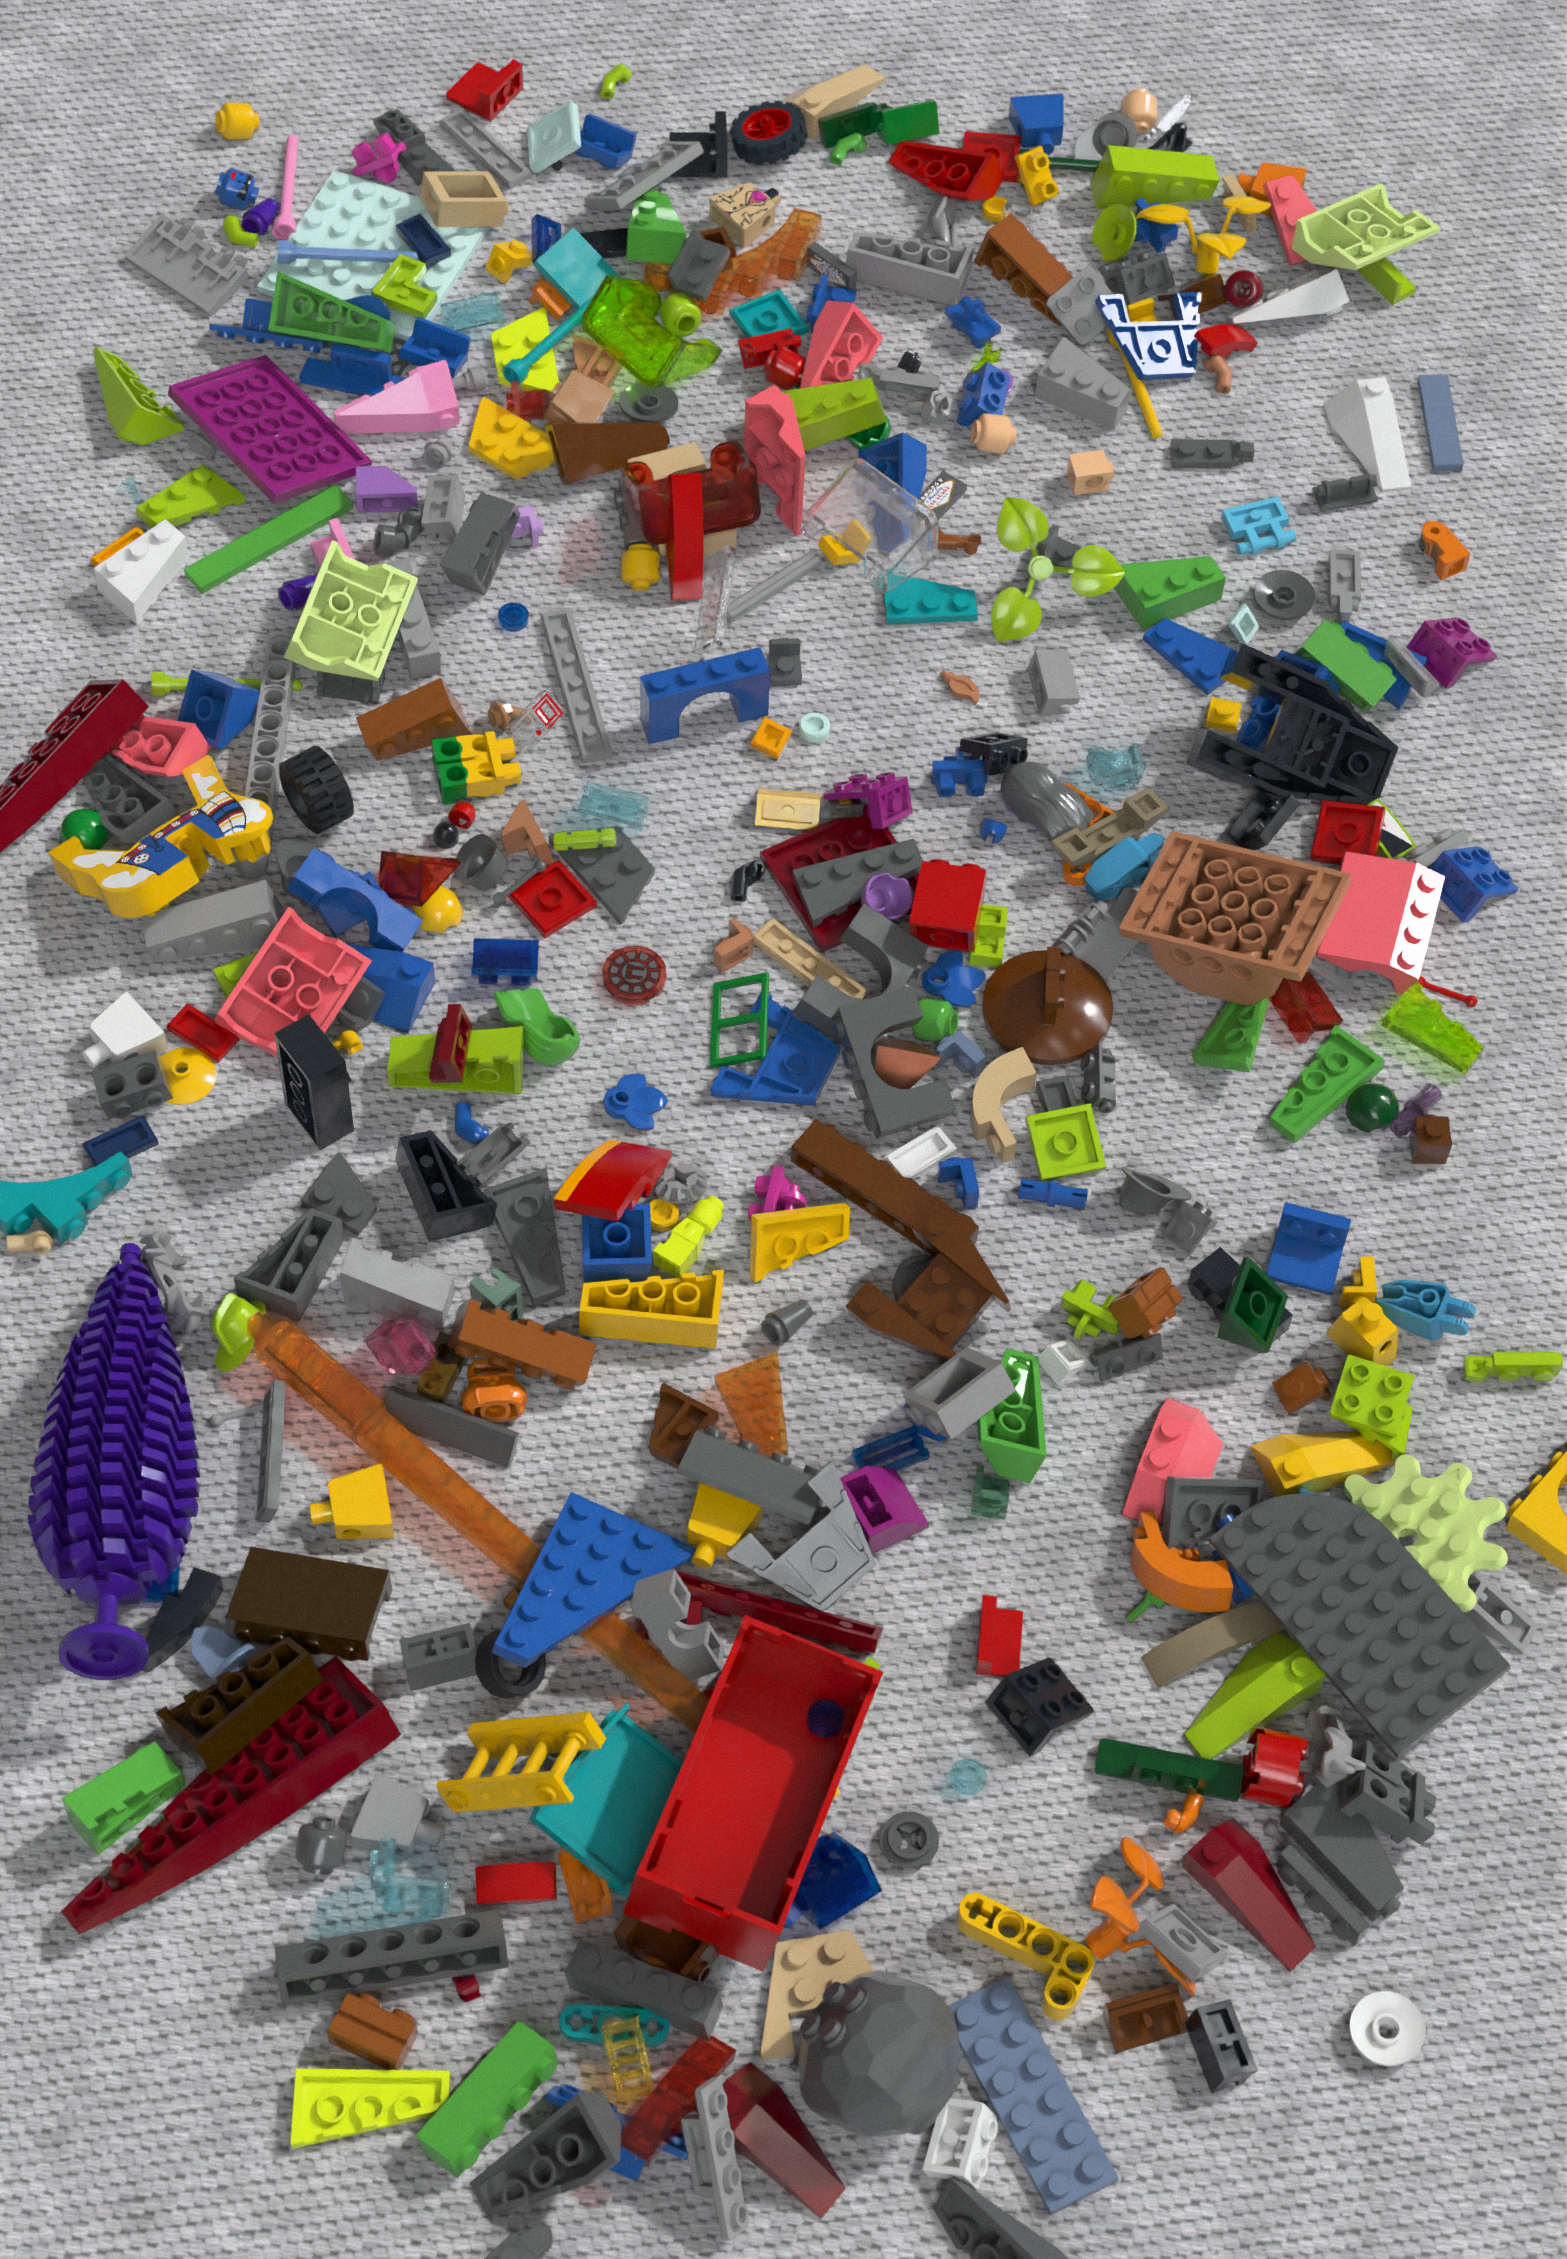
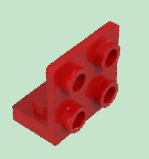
M512 59L506 67H502L498 72L477 62L446 92V99L491 122L523 90V64Z

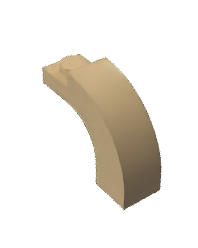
M1023 1047L1005 1053L992 1061L980 1074L973 1091L970 1121L976 1141L986 1138L989 1150L992 1154L997 1153L1002 1163L1015 1159L1017 1142L1004 1120L1000 1108L1008 1099L1033 1090L1035 1087L1037 1072Z

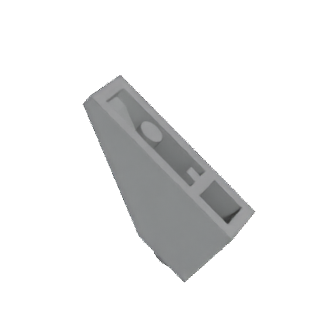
M1478 1570L1473 1572L1468 1579V1586L1476 1595L1477 1602L1472 1610L1464 1614L1480 1632L1524 1654L1539 1625Z

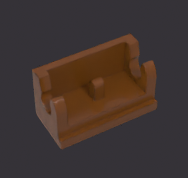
M1177 1983L1105 2003L1102 2012L1115 2053L1181 2035L1188 2031L1185 2023L1188 2021V2016Z

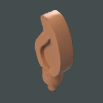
M944 669L940 672V675L944 677L943 681L948 684L949 691L953 696L969 699L973 705L978 703L979 690L971 679L963 675L956 676L954 673H948Z

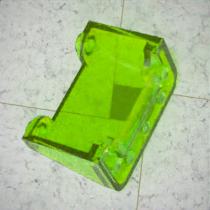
M606 275L584 311L582 326L591 338L646 387L660 388L713 366L723 351L717 344L710 339H699L695 343L684 341L680 336L672 335L654 319L660 310L661 297L657 290L648 282Z

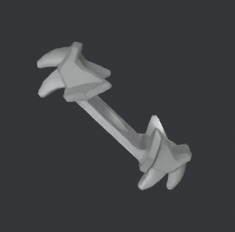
M157 1230L155 1233L140 1239L141 1244H146L141 1249L140 1261L148 1262L165 1298V1309L176 1316L170 1325L171 1332L179 1331L185 1327L184 1335H189L198 1327L201 1319L209 1314L204 1309V1296L199 1294L192 1304L187 1302L181 1283H177L172 1272V1266L185 1265L187 1261L172 1248L170 1244L172 1237L164 1231ZM164 1279L170 1284L171 1287H168Z
M1328 1704L1310 1708L1307 1718V1730L1313 1736L1309 1755L1315 1761L1321 1763V1769L1315 1768L1318 1780L1327 1788L1337 1781L1346 1778L1347 1774H1353L1355 1771L1366 1769V1763L1351 1757L1352 1740L1346 1735L1345 1730H1350L1352 1724L1342 1719L1341 1711Z

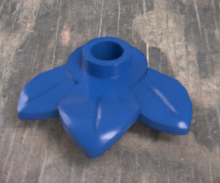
M950 951L939 956L936 965L929 967L924 972L922 986L929 994L942 996L951 1005L968 1007L976 1004V997L972 991L981 986L986 978V974L978 969L964 966L961 951ZM940 979L944 983H935L933 980Z
M638 1073L625 1075L620 1078L617 1087L609 1089L603 1098L605 1112L610 1117L624 1119L629 1126L639 1130H652L654 1128V1120L651 1114L663 1109L668 1103L664 1093L652 1086H646V1077Z

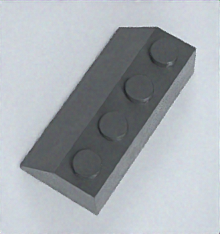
M707 1426L706 1430H696L676 1473L808 1525L817 1519L823 1500L811 1488L807 1480L817 1473L820 1468L806 1464L804 1469L791 1464L793 1458L776 1451H773L771 1456L758 1451L760 1445L740 1438L739 1443L726 1439L727 1432L712 1426Z

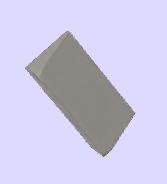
M1392 637L1386 640L1384 656L1420 696L1425 697L1440 686V683L1402 642Z

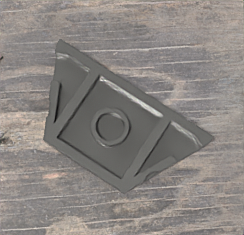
M618 826L604 827L615 829L617 840L614 847L603 848L602 845H598L599 848L572 850V847H568V851L557 852L621 925L627 919V914L634 903L636 904L641 897L644 887L650 883L655 875V868ZM552 834V835L549 836V843H550V844L552 845V847L554 848V845H553V836H554V834Z

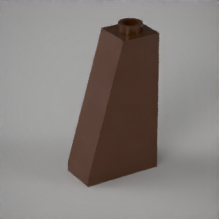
M550 422L545 424L560 480L566 484L628 466V459L668 449L667 445L670 444L668 432L665 427H662L661 423Z

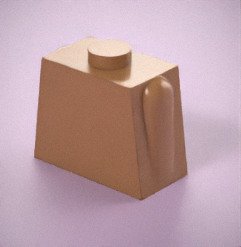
M572 370L563 385L557 382L548 397L552 402L543 418L549 423L597 422L616 391Z

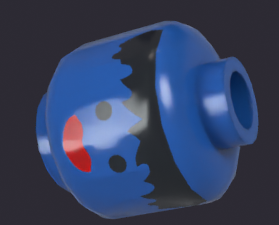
M229 168L226 173L221 172L215 194L219 195L218 199L222 205L245 210L249 203L255 204L259 188L254 186L255 178L253 175Z

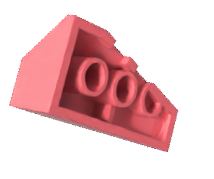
M827 300L814 324L800 388L852 381L855 379L853 375L855 369L861 363L871 362L883 336L853 302Z
M145 716L138 726L133 729L129 728L122 735L124 740L115 750L111 752L108 750L107 752L142 773L172 777L183 775L182 770L205 757L211 747L194 723Z

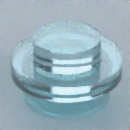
M960 1760L951 1769V1785L960 1794L975 1795L986 1784V1770L976 1760Z

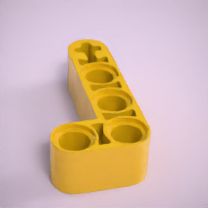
M970 1893L966 1895L959 1905L957 1915L959 1929L967 1936L1050 1977L1042 1997V2009L1049 2018L1054 2020H1064L1070 2017L1090 1980L1094 1966L1092 1952L1086 1946L983 1894ZM974 1910L981 1913L975 1919L969 1917V1914H972ZM991 1918H994L992 1929H989L987 1925L990 1924ZM1010 1927L1018 1935L1013 1938H1007L1001 1935L999 1929ZM1036 1944H1044L1049 1947L1051 1953L1040 1955L1032 1947ZM1070 1961H1077L1084 1966L1085 1970L1076 1973L1071 1971L1066 1964ZM1061 1993L1067 1997L1069 2003L1065 2005L1056 2004L1052 2001L1050 1995Z

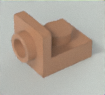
M736 918L729 920L730 938L723 939L714 948V966L721 974L753 955V933L746 925L742 926Z

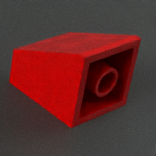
M932 859L930 862L922 861L909 919L910 934L929 947L975 952L987 883L986 869H981L980 866L971 863H965L962 866L949 865V862L941 859Z

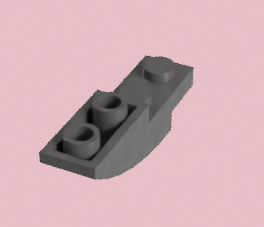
M398 109L387 111L373 119L374 126L380 135L387 132L395 144L403 141L407 149L398 154L397 160L418 186L422 185L424 172L454 171L443 158L426 144L425 134Z

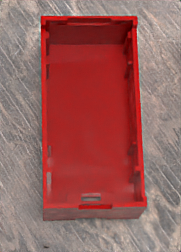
M745 1615L643 1860L637 1870L623 1914L668 1933L671 1932L672 1928L717 1946L716 1953L764 1972L785 1924L883 1671Z

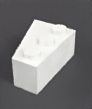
M166 519L94 568L98 591L138 625L150 605L156 602L160 592L166 585L170 584L189 559L185 536Z

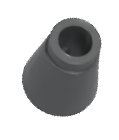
M799 1300L770 1312L766 1315L765 1320L762 1321L763 1333L774 1344L786 1343L813 1316V1311L805 1300Z

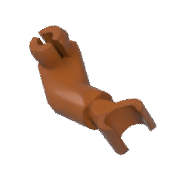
M921 515L917 518V534L936 549L958 550V548H964L966 554L973 555L981 544V535L979 534L967 537L945 534L933 524L930 516Z

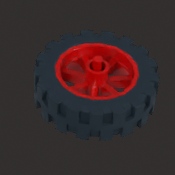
M775 100L774 103L765 101L761 102L762 105L756 106L754 104L748 107L749 110L741 111L738 114L739 117L734 118L732 121L730 133L734 151L737 153L738 158H744V161L750 164L755 162L756 165H763L769 162L770 165L775 164L778 160L785 161L789 159L790 155H796L800 151L799 148L804 147L806 144L805 139L808 138L804 115L798 106L794 107L790 102L782 103L780 100Z

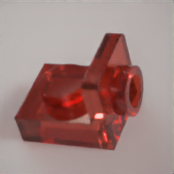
M517 381L511 382V393H506L507 410L513 411L514 415L523 420L544 419L543 417L549 408L547 390L518 392Z

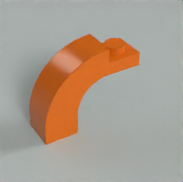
M1140 1512L1138 1527H1133V1548L1130 1559L1131 1568L1140 1583L1159 1599L1182 1609L1198 1612L1229 1611L1234 1587L1226 1560L1198 1562L1187 1560L1174 1554L1162 1539L1155 1512Z

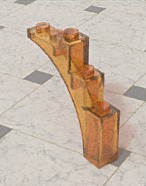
M794 208L787 221L772 237L756 248L728 258L706 302L695 299L699 309L709 315L717 314L723 316L734 292H738L745 297H761L772 275L779 276L783 280L791 279L800 282L807 266V248L813 242H817L821 234L822 215ZM647 262L644 267V286L656 292L676 293L668 279L669 269L672 264Z

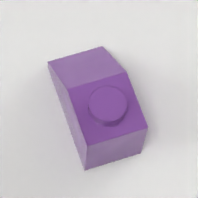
M387 466L356 467L358 513L401 512L411 506L418 507L417 488Z

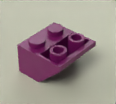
M865 1466L840 1478L872 1554L929 1528L928 1521L896 1469Z

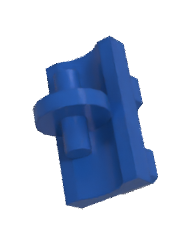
M1144 198L1136 200L1135 205L1138 210L1135 218L1142 210L1161 203L1156 202L1148 205ZM1145 218L1136 219L1137 228L1134 242L1141 240L1142 243H1147L1149 241L1155 251L1161 253L1165 251L1166 243L1177 239L1179 229L1176 224H1162Z
M967 295L956 305L946 307L945 315L953 322L952 325L958 331H963L971 339V343L977 349H981L990 343L992 337L1001 332V326L984 311L985 304L980 299L972 300Z
M956 747L955 756H944L943 761H933L931 784H935L939 797L955 795V784L966 783L967 795L971 797L984 795L985 785L988 783L989 775L984 774L985 760H975L971 758L972 756H964V753L959 751L960 747Z

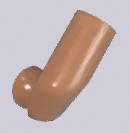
M1213 354L1205 359L1204 368L1207 369L1208 373L1216 372L1218 376L1216 391L1228 394L1231 389L1233 371L1222 356Z

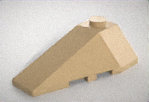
M864 64L791 93L782 100V103L790 102L794 107L798 106L801 109L805 119L807 134L814 139L820 134L819 118L852 108L886 81V77Z

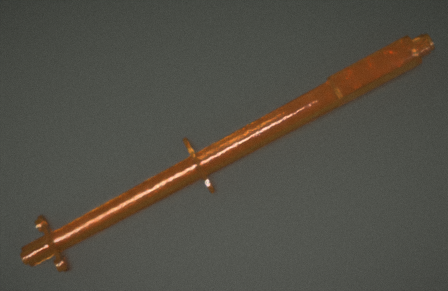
M257 1312L247 1320V1333L251 1338L255 1339L253 1345L255 1347V1358L282 1381H286V1384L378 1464H382L383 1468L516 1581L518 1584L508 1593L503 1602V1605L508 1610H512L542 1548L386 1411V1403L288 1318L277 1322L268 1313ZM614 1612L598 1618L595 1624L578 1634L694 1734L696 1733L710 1699L675 1667L671 1666L663 1656Z

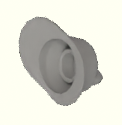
M1110 112L1100 117L1077 139L1074 148L1075 158L1101 161L1108 145L1134 148L1138 138L1137 127L1134 121L1128 115L1121 112Z

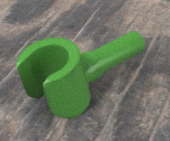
M1148 1591L1141 1603L1127 1614L1125 1618L1132 1623L1152 1603L1162 1609L1166 1602Z

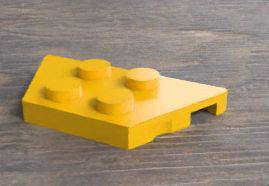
M486 397L481 399L468 445L470 453L514 479L529 475L532 471L548 468L550 463L555 462L547 433Z

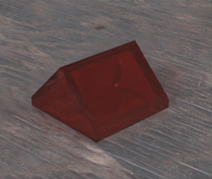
M381 851L378 884L389 895V898L395 902L422 907L461 863L457 858Z

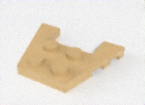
M850 1930L776 1943L760 2052L761 2061L795 2055L789 2016L813 2012L823 2000L824 1991L832 1983H846L859 1974L874 1971Z

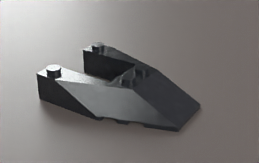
M1241 643L1231 648L1219 678L1280 705L1264 750L1260 753L1211 730H1206L1196 736L1186 764L1212 776L1278 797L1293 795L1296 799L1367 805L1380 798L1399 747L1371 721L1367 722L1354 710L1355 707L1347 699L1343 700L1333 691L1327 681L1246 644Z

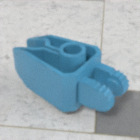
M1156 832L1151 833L1137 842L1132 837H1126L1116 843L1108 852L1093 863L1084 879L1087 883L1085 889L1096 901H1104L1118 897L1124 887L1132 889L1135 886L1142 885L1163 848L1164 838H1162V835Z
M1412 1280L1389 1282L1382 1286L1384 1298H1377L1376 1303L1381 1306L1383 1314L1393 1324L1430 1341L1441 1338L1444 1332L1465 1336L1469 1330L1468 1323L1463 1319L1453 1316L1469 1319L1474 1317L1476 1313V1306L1470 1302L1452 1298L1449 1289L1442 1283Z

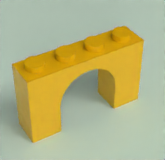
M1559 1451L1548 1464L1547 1468L1550 1471L1546 1476L1543 1477L1539 1474L1532 1481L1527 1489L1530 1494L1523 1501L1518 1498L1509 1508L1506 1515L1510 1519L1505 1529L1567 1574V1515L1563 1512L1558 1501V1489L1567 1483V1451L1565 1454Z

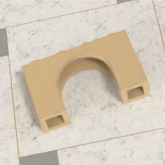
M696 442L628 459V472L624 473V477L631 476L639 513L644 512V523L647 522L650 535L654 534L655 550L659 553L660 557H664L667 565L666 539H669L667 509L662 506L660 501L669 493L668 475L701 473V483L706 482V463ZM727 508L704 513L703 557L736 548L737 529Z

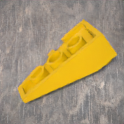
M1359 1431L1281 1434L1250 1446L1275 1497L1298 1494L1301 1488L1318 1493L1345 1483L1346 1478L1352 1474L1365 1476L1395 1465L1396 1462L1391 1457L1393 1451L1379 1440L1374 1444L1371 1443Z

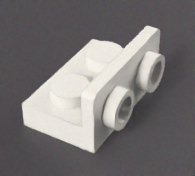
M950 2098L936 2118L922 2171L930 2177L945 2179L956 2177L972 2189L978 2190L981 2178L987 2172V2155L991 2141L995 2139L997 2134V2117L983 2102Z

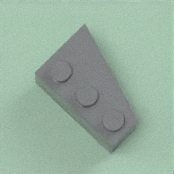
M1064 336L1038 373L1035 391L1036 398L1112 430H1115L1125 415L1130 394V388Z
M352 1237L340 1271L345 1305H348L357 1312L364 1313L368 1310L380 1312L384 1317L391 1320H400L401 1317L415 1320L418 1325L426 1328H432L434 1325L444 1327L455 1294L453 1276L414 1261L411 1267L391 1259L393 1253L384 1249L381 1251V1254L374 1253L362 1248V1241Z

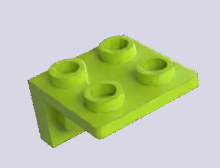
M1348 1354L1329 1416L1384 1435L1396 1437L1415 1375Z

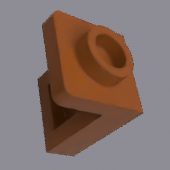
M1307 1361L1272 1382L1283 1406L1290 1414L1320 1397L1326 1401L1332 1398L1328 1389L1331 1386V1381L1321 1367L1315 1368Z

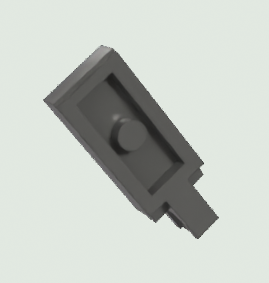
M1171 439L1172 468L1231 469L1232 466L1239 465V462H1253L1254 443L1237 442L1235 440Z

